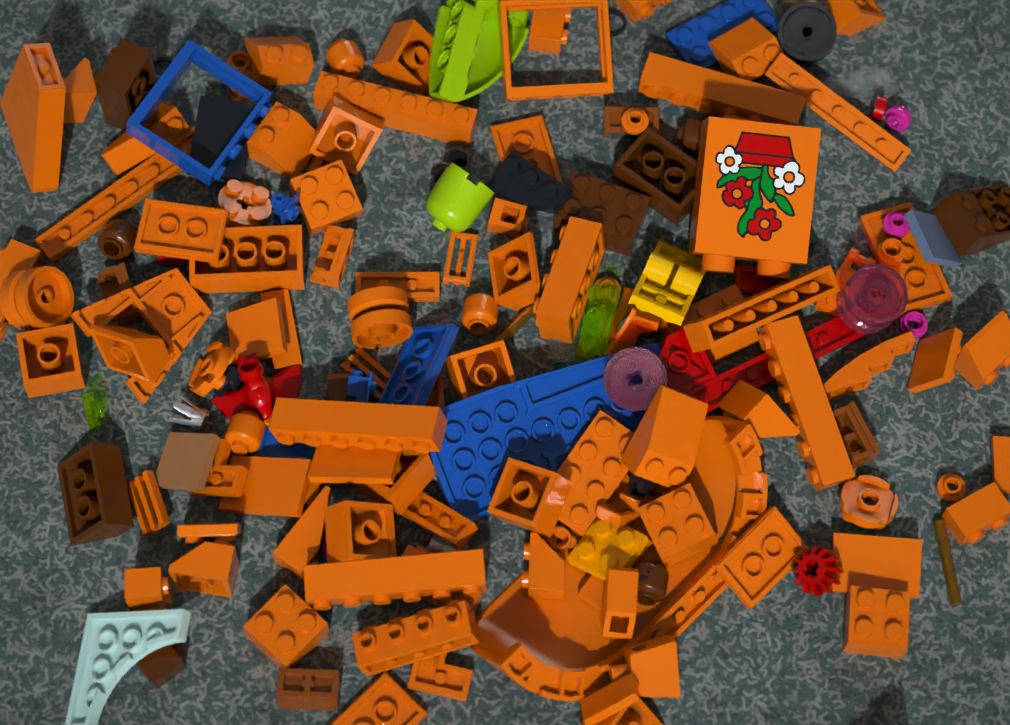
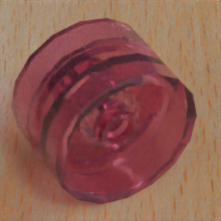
M869 264L860 267L840 287L836 297L837 311L842 321L850 329L861 334H875L883 331L904 312L908 302V289L903 278L894 269L883 264Z
M640 347L625 348L614 354L606 364L603 375L604 389L610 400L620 408L632 412L647 411L660 385L669 386L668 371L662 360L650 350ZM634 375H640L642 379L640 385L632 384L631 380Z

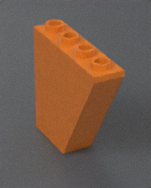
M50 43L23 44L0 101L1 109L31 193L55 191L59 188L66 86Z

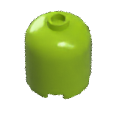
M450 163L446 167L426 199L427 212L434 218L431 223L443 232L447 228L454 232L466 231L494 195V192L479 181L474 184L466 179L469 173L454 163Z

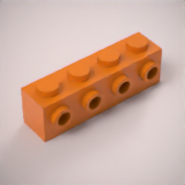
M453 600L446 603L445 606L436 609H423L417 612L416 615L406 618L396 617L391 619L389 623L380 626H366L360 632L352 634L357 666L366 676L480 643L474 611L465 600Z

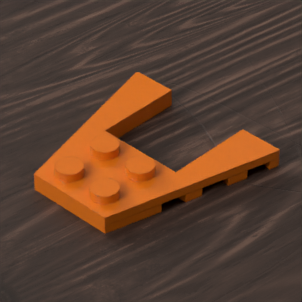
M177 268L77 310L70 315L85 335L90 337L89 327L91 325H105L132 304L155 334L164 340L171 359L152 382L133 376L124 382L142 404L148 401L150 395L159 386L174 362L178 360L182 351L212 313Z

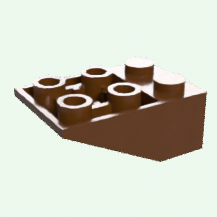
M1007 184L953 192L933 211L959 257L976 254L1010 240V189Z

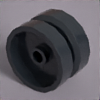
M801 2L793 5L783 14L779 22L778 39L781 48L790 59L798 63L813 64L822 61L831 53L836 44L837 25L834 16L826 7L816 2ZM804 28L806 30L812 29L810 37L803 36L802 31Z

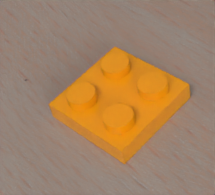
M597 517L567 559L571 565L606 582L608 566L631 568L649 543L647 535L626 525L617 527Z

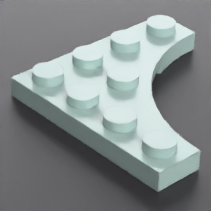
M185 609L88 613L65 725H97L102 709L112 690L134 664L161 647L186 642L191 612Z

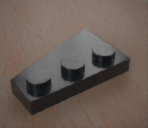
M514 151L510 152L486 185L494 192L492 199L499 198L525 205L529 209L558 214L573 194L570 188Z

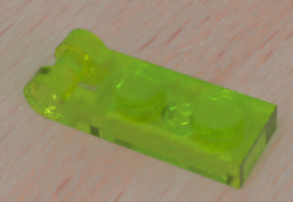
M616 284L606 285L604 288L600 285L588 288L587 296L589 301L575 352V357L580 361H589L605 356L620 297V290Z

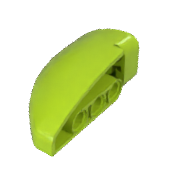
M447 0L446 4L449 7L440 6L430 57L429 94L431 97L450 103L460 102L487 89L502 76L497 4L502 0ZM530 11L507 12L511 65L522 49L529 33V28L525 26L527 25Z

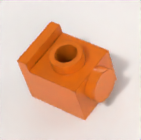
M495 198L488 221L487 232H495L514 238L520 237L521 232H527L530 217L526 216L527 206ZM510 219L514 222V224L505 221Z

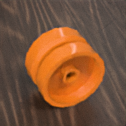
M39 266L11 272L4 279L0 289V306L6 320L18 330L31 331L63 325L70 317L74 307V292L71 282L65 273L56 267Z
M393 286L368 288L352 295L346 302L349 321L352 322L350 325L353 344L360 348L377 349L395 346L403 343L413 334L411 315L408 314L407 293L401 288Z

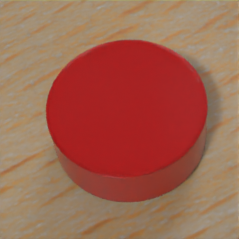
M880 94L874 96L869 113V119L872 121H881L887 105L886 96Z

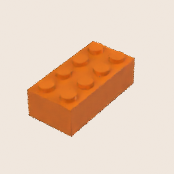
M570 216L567 226L563 225L559 235V242L561 243L559 249H554L550 262L552 268L550 274L546 273L542 282L543 293L541 298L537 297L535 300L533 314H536V327L539 328L540 338L573 346L606 249L603 225L601 223Z
M302 225L226 228L219 264L189 260L190 285L197 294L276 291L287 288L288 290H305Z

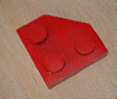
M684 328L664 338L652 373L658 388L662 384L679 392H684L717 376L705 350L692 352Z

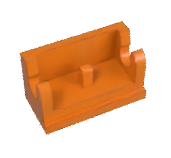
M328 225L310 276V282L337 289L340 288L355 243L354 229Z

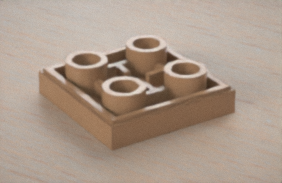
M169 432L155 474L159 489L204 491L220 437L209 433Z

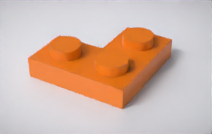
M220 439L204 491L188 490L193 496H242L249 470L243 465H227L231 452V445L227 439Z
M447 653L413 663L408 689L466 702L473 670L445 664Z

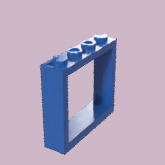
M189 39L129 118L126 125V133L210 187L215 179L219 181L227 170L225 165L230 158L235 160L243 147L240 144L244 138L249 139L258 126L255 123L260 116L265 118L273 106L270 104L272 92ZM191 63H194L256 103V106L210 169L144 127Z

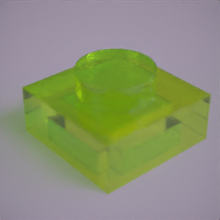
M93 391L81 394L90 430L101 428L100 418L105 417L102 401H96Z

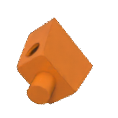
M670 635L660 636L624 648V664L610 665L608 668L611 683L632 673L637 680L640 697H681L677 643Z

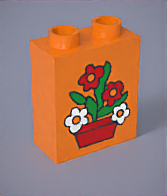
M711 116L702 121L688 254L702 256L700 270L734 273L735 260L738 259L757 261L756 276L790 279L791 265L807 264L821 136L820 128Z

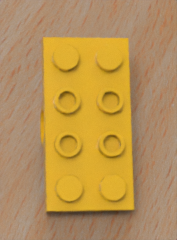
M659 240L646 263L628 303L636 306L641 311L659 316L666 322L681 326L706 272L700 270L702 258L688 254L686 251Z

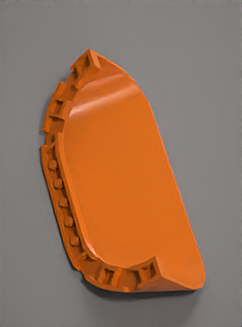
M707 416L705 418L694 468L684 485L691 484L719 543L668 568L665 567L653 543V547L641 562L647 559L656 560L668 571L667 592L664 599L655 605L645 606L637 603L632 639L602 636L600 611L578 597V592L590 578L591 574L569 563L567 557L573 550L569 548L562 557L565 562L563 599L528 598V588H522V571L482 610L475 620L480 643L470 646L474 653L520 686L542 697L558 701H580L611 684L608 668L610 665L624 664V648L664 635H670L675 640L728 587L712 564L766 511L768 497L767 473L762 471L760 456L763 455V452L750 423L723 416ZM627 474L606 503L617 502L620 492L631 495L629 494V476ZM661 485L659 496L650 498L653 501L674 491V489ZM631 495V496H633V497H635V498H637V499L643 498V497H638V496ZM641 516L626 524V526H630L634 530L647 535L648 539L652 541ZM567 528L571 536L576 538L578 544L581 538ZM557 539L556 542L560 544L562 543V540Z

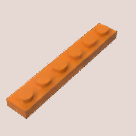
M780 53L765 73L768 78L787 92L806 97L804 105L895 172L912 151L783 53Z

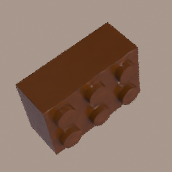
M122 39L116 48L113 47L108 55V62L103 69L97 72L94 83L105 122L126 131L127 121L156 84L157 77L151 51Z
M648 127L615 163L612 180L623 188L651 197L649 207L678 226L693 209L697 161Z
M573 170L567 183V187L573 191V194L558 214H554L553 231L560 233L562 226H567L570 216L601 223L603 225L605 249L630 257L648 214L651 197Z

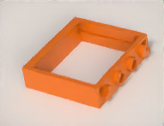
M502 0L497 4L503 101L607 96L614 93L608 0ZM596 8L600 83L512 87L507 12Z

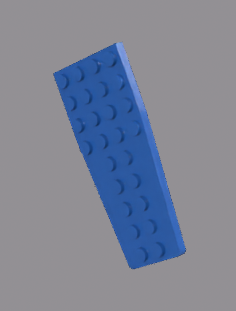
M650 343L495 387L440 408L448 420L441 451H430L428 454L433 463L436 477L448 507L471 521L490 515L487 509L508 457L557 472L600 410L635 433L658 390L652 377L660 353L658 344Z

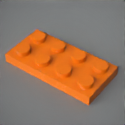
M912 202L862 215L859 218L860 226L872 254L877 260L878 268L900 316L908 312L949 302L953 297L940 266L925 262L911 229L905 236L895 238L902 242L906 251L901 263L887 265L878 258L877 249L879 244L891 238L883 229L885 216L893 211L906 214L912 209L915 210ZM893 221L896 226L902 225L897 221ZM886 251L889 255L895 256L893 251Z
M601 410L556 472L572 482L557 521L580 538L583 537L595 520L597 506L605 504L629 471L620 459L634 433Z

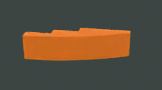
M912 331L884 341L860 354L838 370L823 384L828 401L868 388L873 378L872 375L889 370L895 356L912 350L916 341Z

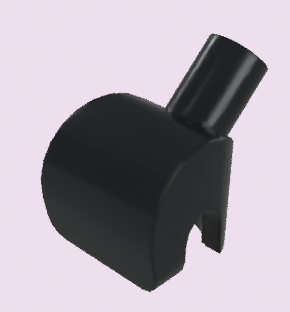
M458 149L448 151L443 157V167L430 173L435 183L438 181L450 163L466 167L467 154Z
M231 364L227 366L224 372L226 375L224 384L220 389H214V393L218 397H223L228 390L234 391L243 388L245 382L239 378L238 367Z
M630 470L627 472L629 476V494L643 497L645 494H648L650 497L659 496L660 484L636 476Z

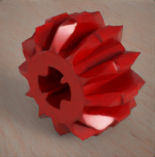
M813 546L812 550H802L803 558H794L796 563L799 564L798 568L791 570L793 574L799 575L794 581L796 585L802 586L804 593H813V595L818 597L823 596L824 592L833 593L832 584H841L840 580L836 578L837 574L844 572L842 568L837 567L841 561L840 558L835 555L833 556L831 549H822L820 546Z

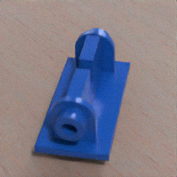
M282 193L272 196L271 205L274 208L275 226L302 224L299 195L297 193L292 199Z
M352 370L351 375L348 376L345 396L356 398L355 402L368 403L369 397L374 398L377 381L372 380L373 372L370 371L368 377H363V372Z

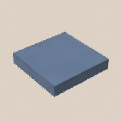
M913 209L905 214L907 223L925 262L951 268L962 264L936 215Z

